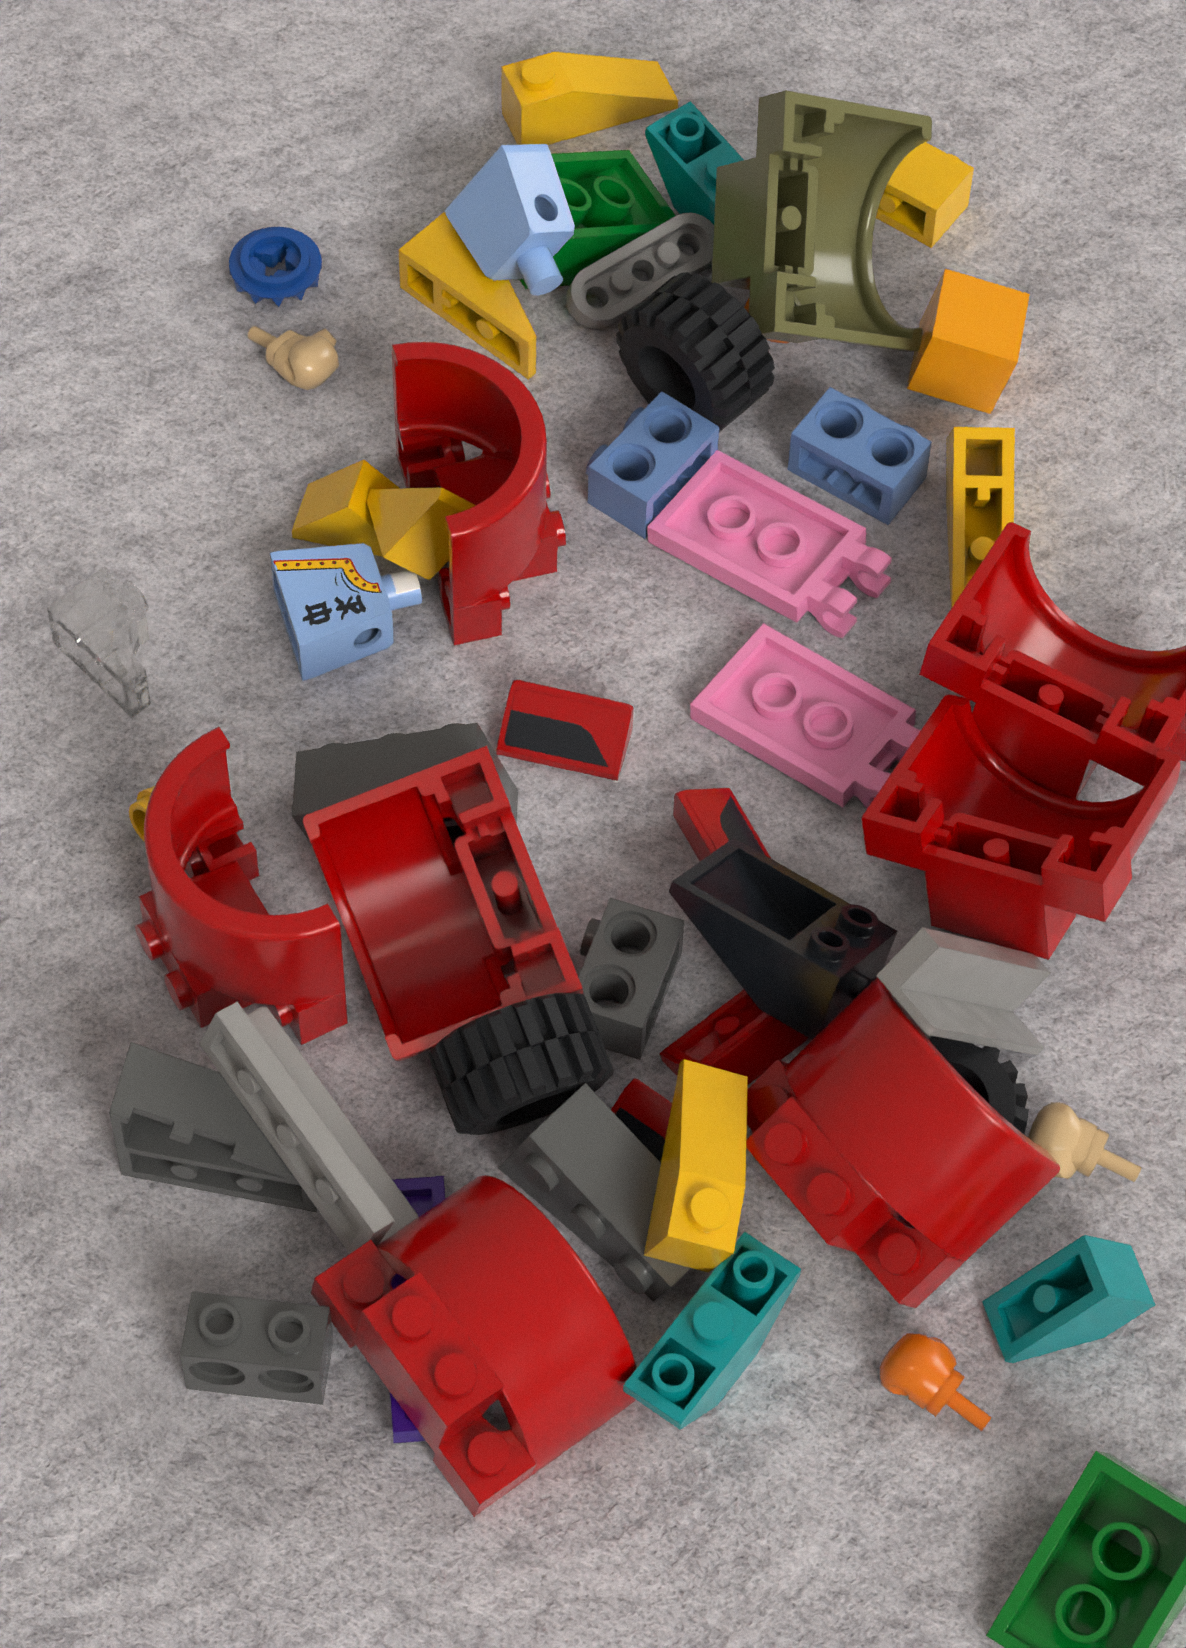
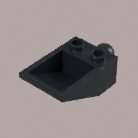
M736 838L731 839L674 879L669 889L671 896L756 1006L811 1040L878 978L876 975L883 969L898 932L881 922L871 910L844 901Z

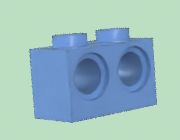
M829 387L791 433L788 471L889 525L926 479L932 442L922 437L912 427L900 425L872 410L862 400L850 398Z
M661 391L646 408L639 407L630 415L625 423L623 432L609 446L606 444L601 445L591 456L586 467V474L588 475V504L645 539L648 536L647 526L715 451L718 450L719 426Z

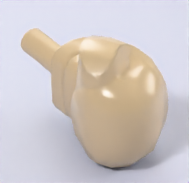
M256 326L251 327L248 332V339L266 348L267 363L274 367V370L293 386L305 390L315 389L323 384L339 367L338 354L334 348L337 340L326 328L307 337L288 330L277 338Z
M1051 1102L1044 1106L1037 1114L1031 1126L1028 1138L1046 1149L1060 1165V1171L1055 1177L1069 1179L1076 1171L1089 1177L1096 1164L1135 1182L1142 1168L1104 1149L1109 1133L1097 1129L1096 1125L1083 1118H1078L1073 1109L1065 1103Z

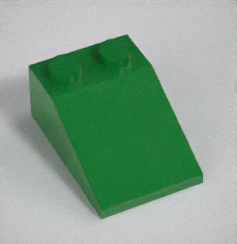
M630 150L551 154L575 225L574 235L553 256L563 278L559 286H570L575 276L584 268L676 216ZM518 279L524 288L528 289L524 279Z
M1095 1451L986 1636L1004 1648H1156L1186 1604V1501L1110 1453Z

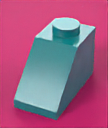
M1088 1235L1081 1236L982 1301L1004 1360L1009 1363H1016L1105 1338L1156 1305L1132 1246Z

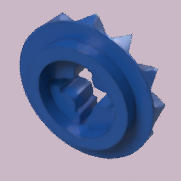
M266 227L247 234L237 242L229 258V272L234 280L237 292L249 293L255 304L264 298L272 299L278 307L284 298L294 297L302 301L307 288L318 287L319 274L322 269L321 253L315 242L304 233L287 227ZM285 258L286 271L277 270L274 275L266 276V267L274 268L278 262L282 263Z

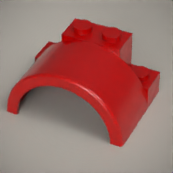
M438 342L392 344L396 456L406 488H444L476 505L465 511L445 516L449 534V567L439 570V597L454 645L501 636L502 610L510 609L511 606L508 585L512 581L557 572L558 547L566 545V534L559 510L549 511L546 499L550 498L551 493L547 475L546 428L542 413L531 392L518 377L497 361L481 353L464 347ZM462 441L483 450L482 454L465 461Z
M1007 523L928 643L919 675L975 702L972 712L975 722L991 748L1012 769L1032 783L1048 791L1077 799L1098 764L1145 786L1151 779L1154 771L1156 751L1158 748L1167 751L1171 750L1186 715V645L1163 651L1133 649L1105 640L1077 624L1051 600L1037 579L1030 559L1029 543L1031 531L1016 523Z
M948 694L938 704L861 817L866 854L925 871L931 926L1006 948L1031 953L1037 957L1049 960L1076 917V914L1106 922L1132 879L1131 860L1175 789L1180 773L1181 757L1178 753L1158 748L1155 754V766L1151 779L1142 789L1126 798L1106 802H1090L1068 798L1032 783L1012 769L997 755L983 737L975 722L970 700Z
M217 727L191 742L177 754L165 768L151 793L144 821V842L152 890L139 896L143 922L135 925L136 933L148 958L153 961L160 957L169 973L164 975L165 984L177 1008L181 1011L189 1007L201 1028L208 1026L217 1012L237 1001L242 1008H246L254 1003L265 1004L281 1027L290 1025L298 1041L303 1045L348 1023L341 927L328 903L315 909L287 915H269L249 882L259 876L257 851L252 842L243 845L236 833L243 830L244 825L238 814L237 806L231 797L226 750L230 748V743L221 728Z
M487 746L304 816L303 824L343 922L380 1020L385 1040L394 1060L402 1061L431 1050L445 1036L459 1027L509 1005L553 993H578L584 995L582 985L559 927H557ZM448 817L455 820L465 834L455 840V847H453L443 818ZM512 972H515V974H513V975H511V976H508V977H506V979H505L504 975H507V974H510V973H512Z
M876 978L789 1063L777 1059L747 1089V1125L754 1132L746 1139L748 1151L828 1245L855 1252L898 1304L917 1308L1060 1171V1165L1046 1149L1034 1143L1009 1123L953 1068L879 978ZM901 1215L907 1221L900 1219L898 1216Z
M484 1175L475 1178L377 1246L372 1240H369L314 1278L311 1295L319 1306L330 1307L331 1322L350 1348L355 1345L358 1347L435 1453L433 1462L473 1517L636 1401V1399L623 1391V1385L637 1369L636 1362L625 1333L597 1282L574 1249L550 1220L517 1189L496 1177ZM395 1274L407 1280L393 1290L391 1281ZM498 1399L508 1419L510 1430H498L482 1417L486 1410Z

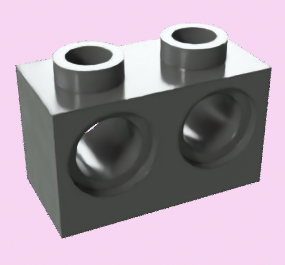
M610 898L602 919L591 918L580 949V955L585 956L586 959L580 974L577 973L605 1049L641 1060L682 954L684 920ZM624 946H633L642 951L627 954L617 949ZM612 999L618 1001L621 1005L605 1008L597 1005L596 1002Z
M192 1291L180 1351L186 1389L323 1405L334 1342L330 1307Z

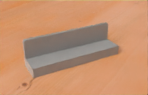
M922 927L876 975L928 1035L1032 1055H1038L1044 1049L1043 1045L1014 1013L1016 1008L1051 973L1037 956L1031 953Z
M237 1001L217 1012L199 1045L348 1253H352L369 1240H372L377 1246L418 1218L417 1213L267 1007H260L246 1014Z

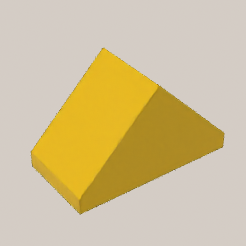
M364 459L313 481L307 485L291 531L292 538L328 546L364 543L371 547L373 555L382 557L366 500L370 489H399V487Z
M444 488L370 489L366 500L382 557L429 581L449 561V534L445 516L453 515L476 506Z

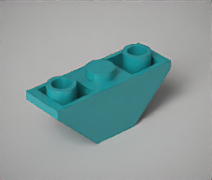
M690 101L647 126L645 137L673 207L679 214L696 213L702 215L714 225L717 167L743 161L744 159Z
M744 1231L735 1243L734 1254L715 1268L623 1385V1391L680 1430L718 1406L758 1354L800 1277L801 1268Z

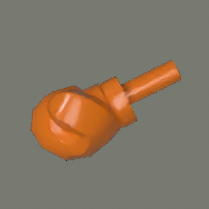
M907 1333L889 1349L880 1365V1380L888 1392L908 1396L910 1401L922 1409L926 1408L935 1417L946 1404L980 1431L986 1427L992 1418L956 1391L965 1376L954 1370L956 1358L950 1348L940 1339L928 1337L924 1334Z

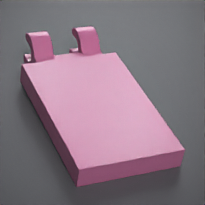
M719 450L715 451L647 526L648 542L796 623L809 611L827 632L839 638H843L857 622V617L849 613L857 603V598L849 591L840 588L847 577H850L860 591L874 598H878L891 583V577L883 574V572L891 564L892 558L880 549L865 545V527Z
M764 623L690 703V717L692 720L842 808L853 796H856L867 809L891 775L886 771L896 759L900 762L921 731L913 727L916 718V710Z

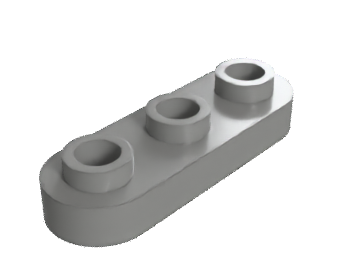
M682 213L584 268L575 276L567 290L566 305L569 313L579 324L592 329L606 328L621 320L674 275L677 276L683 272H688L692 276L696 273L700 274L708 268L713 259L714 225L702 215ZM684 242L689 244L693 248L694 254L687 255L679 249L678 243ZM632 269L643 270L647 274L649 281L636 279ZM593 295L598 297L603 307L594 308L590 306L586 301V296Z

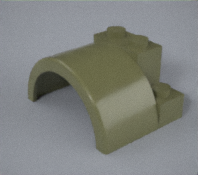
M787 90L759 97L756 157L717 167L711 282H716L725 287L750 290L749 314L754 318L766 339L793 343L819 339L906 352L919 351L923 328H908L895 321L887 312L879 297L873 273L872 241L875 219L884 190L900 162L917 146L931 140L932 119L926 115Z

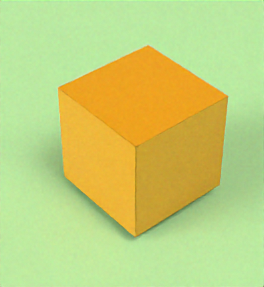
M945 269L919 323V328H923L922 340L919 351H914L907 389L991 414L1018 363L1030 294Z

